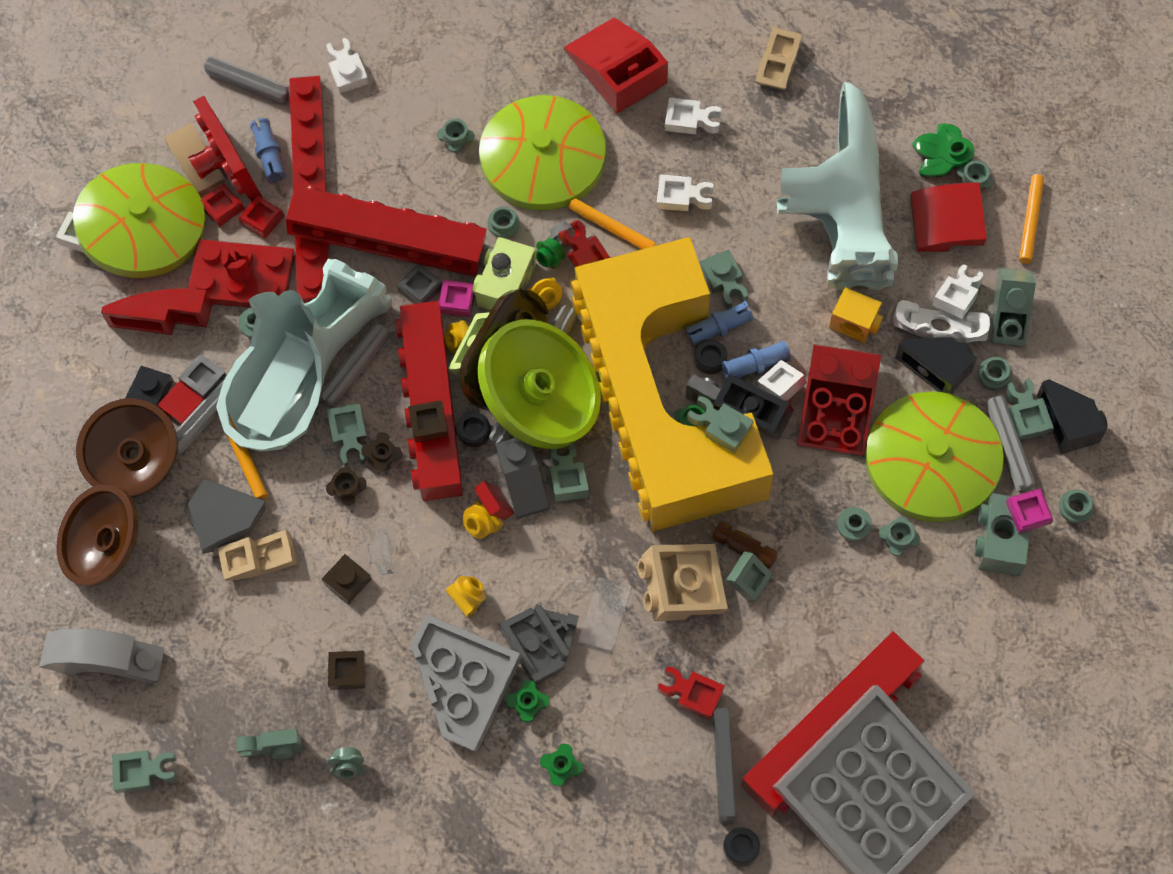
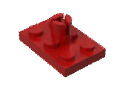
M205 96L194 100L193 103L199 112L194 117L210 144L202 151L188 157L200 179L223 167L239 195L246 193L251 202L257 195L263 197Z
M199 239L188 289L206 290L213 305L252 308L248 300L255 295L264 292H275L276 295H280L284 291L289 290L296 256L294 248Z

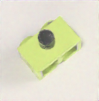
M498 237L494 248L489 247L484 260L486 267L483 274H478L473 284L472 292L476 295L477 307L491 311L496 301L504 293L511 290H524L528 286L537 264L535 248Z

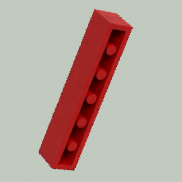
M295 186L286 215L287 235L415 264L419 263L420 265L476 277L478 274L486 240L487 228H482L475 223H460L448 220L441 215L429 216L420 214L410 208L398 209L385 206L378 201L367 202L354 199L347 194L323 192L312 186Z
M439 301L399 306L401 318L395 319L397 338H403L404 348H398L400 367H406L407 378H401L404 398H410V406L442 400L448 430V437L415 442L414 438L408 439L410 459H416L417 470H411L413 489L420 490L423 501L463 496ZM405 408L407 428H412L409 409Z
M892 631L742 778L741 787L771 817L779 810L785 814L791 807L772 786L873 685H878L896 704L899 699L895 695L903 687L910 690L922 678L923 674L920 670L925 660Z

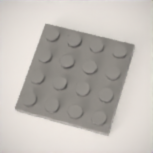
M873 685L772 786L851 874H899L976 794L878 685Z

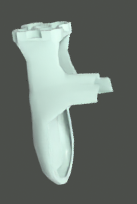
M843 82L839 103L838 153L818 167L783 168L781 170V195H789V197L777 198V213L805 214L821 220L833 249L827 272V286L835 287L836 290H844L845 287L851 289L855 286H864L868 290H882L885 287L893 286L894 271L898 267V255L884 234L880 203L879 152L876 128L864 93L850 82Z
M328 259L323 267L322 289L312 301L304 303L299 293L294 290L284 291L280 295H276L275 292H264L250 298L248 301L256 315L251 345L235 361L226 376L216 406L226 435L240 447L258 452L284 449L305 435L319 403L326 373L337 352L371 319L389 310L393 300L385 294L387 291L385 284L365 272L360 273L351 269L347 264L337 259ZM228 414H230L237 431L231 426Z

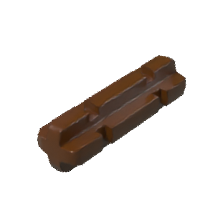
M720 522L716 526L712 537L715 541L723 545L725 543L729 544L728 548L741 555L744 552L753 553L768 569L775 563L778 555L776 550L767 545L762 547L761 542L739 530L733 531V527L725 522Z

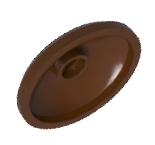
M135 398L115 400L96 410L83 425L76 444L78 467L85 480L92 487L102 484L112 485L127 492L131 498L144 495L159 486L171 472L178 453V437L170 418L156 405ZM133 450H139L138 456L130 459V453Z
M107 484L91 487L80 494L65 513L57 537V559L63 574L73 583L86 587L102 585L115 577L130 559L137 542L139 525L136 506L127 492Z

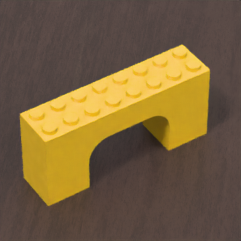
M687 237L575 267V280L571 281L573 307L576 310L577 316H581L583 324L581 325V331L585 344H590L592 366L595 373L599 372L601 380L599 387L603 401H608L611 412H608L612 429L613 431H618L620 439L618 446L623 462L628 461L630 486L633 492H638L640 502L637 505L642 522L648 521L651 531L655 532L769 500L773 471L752 412L744 415L754 420L753 427L735 453L706 437V425L687 426L675 421L667 414L662 405L644 351L656 338L685 330L686 326L698 323L709 316L710 292L691 238Z

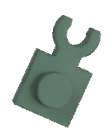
M729 249L699 261L704 278L713 294L722 290V302L727 309L732 308L733 302L730 298L732 295H738L742 302H747L748 292L743 285L738 284L742 282L743 274Z
M1025 379L1023 384L1024 393L1017 392L1013 382L1009 383L1006 395L1011 402L1015 403V405L1010 406L1009 411L1020 441L1051 434L1054 427L1043 398L1036 400L1032 398L1034 392L1033 382L1030 379Z
M699 396L697 406L703 408L706 412L698 415L693 411H689L688 421L695 426L706 425V437L735 453L753 427L754 420L726 404H723L720 410L717 411L713 408L709 399Z
M360 403L327 409L333 444H344L340 451L342 464L344 466L348 465L347 455L351 451L358 452L361 463L365 462L366 457H363L361 453L362 445L357 441L367 438Z
M569 445V454L566 456H560L557 453V449H551V462L554 466L549 467L555 502L588 498L589 488L583 462L575 463V445Z
M297 729L260 733L261 736H242L236 738L237 752L241 754V757H252L266 753L267 756L272 755L273 759H287L293 757L294 752H303L302 736Z
M148 750L112 755L113 790L116 793L153 789V778H159L164 782L177 780L178 776L175 772H163V766L167 762L177 761V757L174 753L164 752L159 754L155 760H152L151 753Z

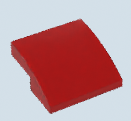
M979 182L940 185L911 192L910 199L917 252H948L951 246H983L987 237Z

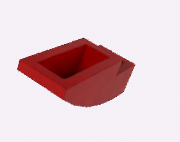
M187 288L163 289L140 293L102 306L101 314L109 327L172 335L175 324L207 328L213 304L206 290Z

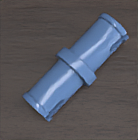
M259 118L260 127L257 126L255 120L250 124L257 145L255 153L257 158L261 159L266 181L275 183L278 182L276 174H278L280 180L286 177L279 156L281 149L279 143L274 140L269 119Z
M744 301L720 313L717 310L711 313V317L691 326H686L685 331L688 338L691 337L689 341L692 346H696L698 343L716 335L721 337L727 335L728 330L748 321H753L752 311L747 309L749 308L748 303Z
M780 341L777 344L760 350L757 348L750 349L746 355L729 361L721 362L723 365L721 368L725 379H727L729 374L737 378L751 373L758 375L763 373L765 368L776 365L780 360L784 362L790 361L791 354L786 342Z

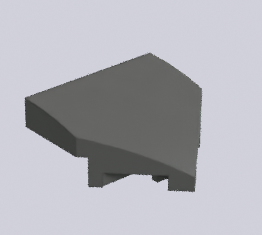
M203 479L188 503L190 523L195 529L203 554L214 552L213 547L244 539L245 534H249L266 510L264 500L207 479Z
M536 604L535 609L529 608L500 623L499 629L511 650L521 654L520 665L529 680L534 681L536 685L565 669L579 616L570 613L567 616L543 609L542 605Z

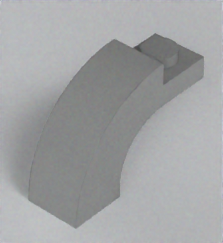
M59 629L47 633L39 667L73 676L81 672L107 673L154 684L158 682L164 647L136 641L135 636L95 629Z

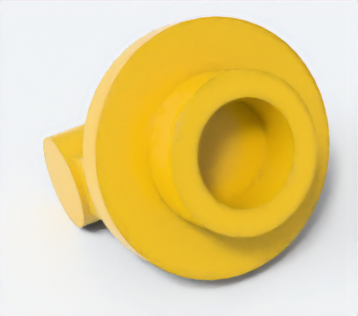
M554 277L542 279L536 282L533 287L526 289L538 294L545 302L548 310L555 308L562 298V289Z
M464 320L449 324L445 331V345L453 355L456 354L469 328Z
M480 501L475 502L463 513L465 529L471 536L477 539H483L493 532H498L504 524L499 518L490 516Z
M459 576L445 591L467 618L474 615L480 604L486 599L483 584L473 576Z

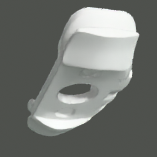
M901 300L898 302L892 318L895 327L904 329L922 338L951 337L958 343H969L973 341H987L989 335L990 317L981 312H968L961 319L948 312L920 308L917 303ZM936 319H942L949 323L950 328L946 331H939L931 323Z

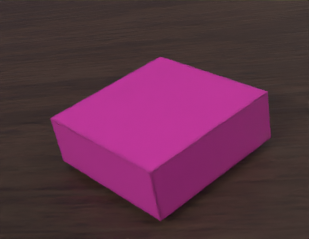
M444 279L439 299L441 313L471 317L475 293L472 292L474 283Z
M1041 488L1009 497L1006 500V505L1018 534L1052 524L1054 520Z

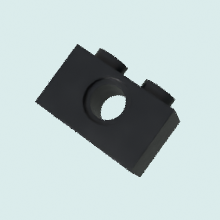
M731 374L728 375L713 403L718 410H720L723 404H726L743 415L752 412L758 430L777 440L780 439L794 412L790 403Z

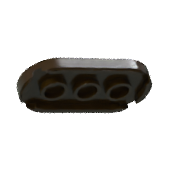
M511 290L500 296L466 352L460 366V384L466 398L477 408L489 410L482 396L478 380L479 356L487 340L500 328L513 321L528 319L547 323L546 315L549 314L547 306L535 292L531 290Z

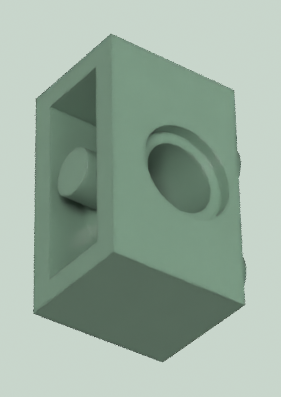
M992 493L987 505L981 504L978 516V524L984 525L982 536H977L974 548V556L980 557L978 569L1020 576L1027 562L1030 530L1018 534L1006 505L1007 498L1012 496ZM994 530H1005L1010 538H999Z

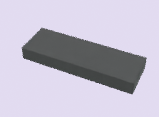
M716 708L713 715L719 822L721 824H734L735 804L729 708Z

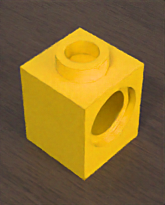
M845 287L832 313L829 329L866 344L870 333L876 335L882 324L884 316L879 315L882 302Z

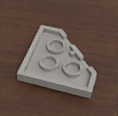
M425 614L411 643V648L421 671L430 703L438 720L440 732L445 740L477 754L522 656L516 651Z

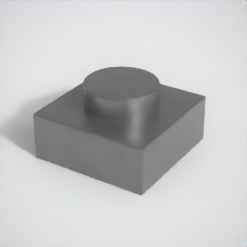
M200 354L178 378L180 382L205 399L226 376V372Z
M693 374L686 386V399L697 404L699 396L705 397L711 401L713 408L718 410L713 403L721 389L713 380L706 377L700 378Z

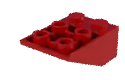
M615 17L564 47V51L616 114L668 83V61L650 40Z
M813 344L797 445L865 455L881 361L880 354Z

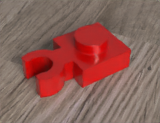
M580 220L570 223L575 231L574 237H571L567 230L558 233L560 240L564 244L570 245L573 249L567 257L574 267L611 258L596 235L586 237V228Z
M666 667L665 675L672 677L675 680V684L665 686L659 683L657 691L666 697L680 696L678 707L711 720L725 685L693 671L687 680L682 678L680 671L676 668Z

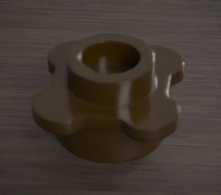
M384 432L378 433L373 442L364 444L361 449L363 457L368 458L369 463L378 472L385 471L394 460H399L402 456L401 448L394 446L390 441V436ZM382 449L385 453L381 455L378 451Z
M342 467L333 475L331 482L326 485V491L330 496L335 495L340 498L343 505L350 506L354 504L356 495L366 489L367 482L365 478L357 477L350 468ZM345 484L350 485L348 489H344L343 486Z

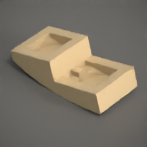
M772 27L755 83L786 90L801 45L802 34Z
M192 123L164 137L183 174L196 188L199 195L226 182L220 169L206 175L203 179H200L188 157L202 151L206 145Z
M286 529L255 541L247 537L218 548L223 577L226 581L251 578L298 565L292 535Z

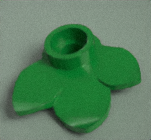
M940 123L936 134H922L912 142L913 148L926 158L919 170V174L924 177L945 176L953 168L958 169L961 166H966L975 155L973 143L963 138L962 132L957 126L949 123Z

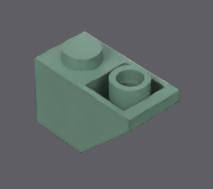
M999 268L993 304L992 343L1026 346L1036 286L1032 271Z

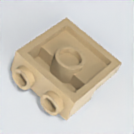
M715 544L652 545L641 556L642 558L639 559L638 575L641 579H646L648 590L644 594V608L647 612H652L653 621L686 620L690 615L723 614L728 610Z

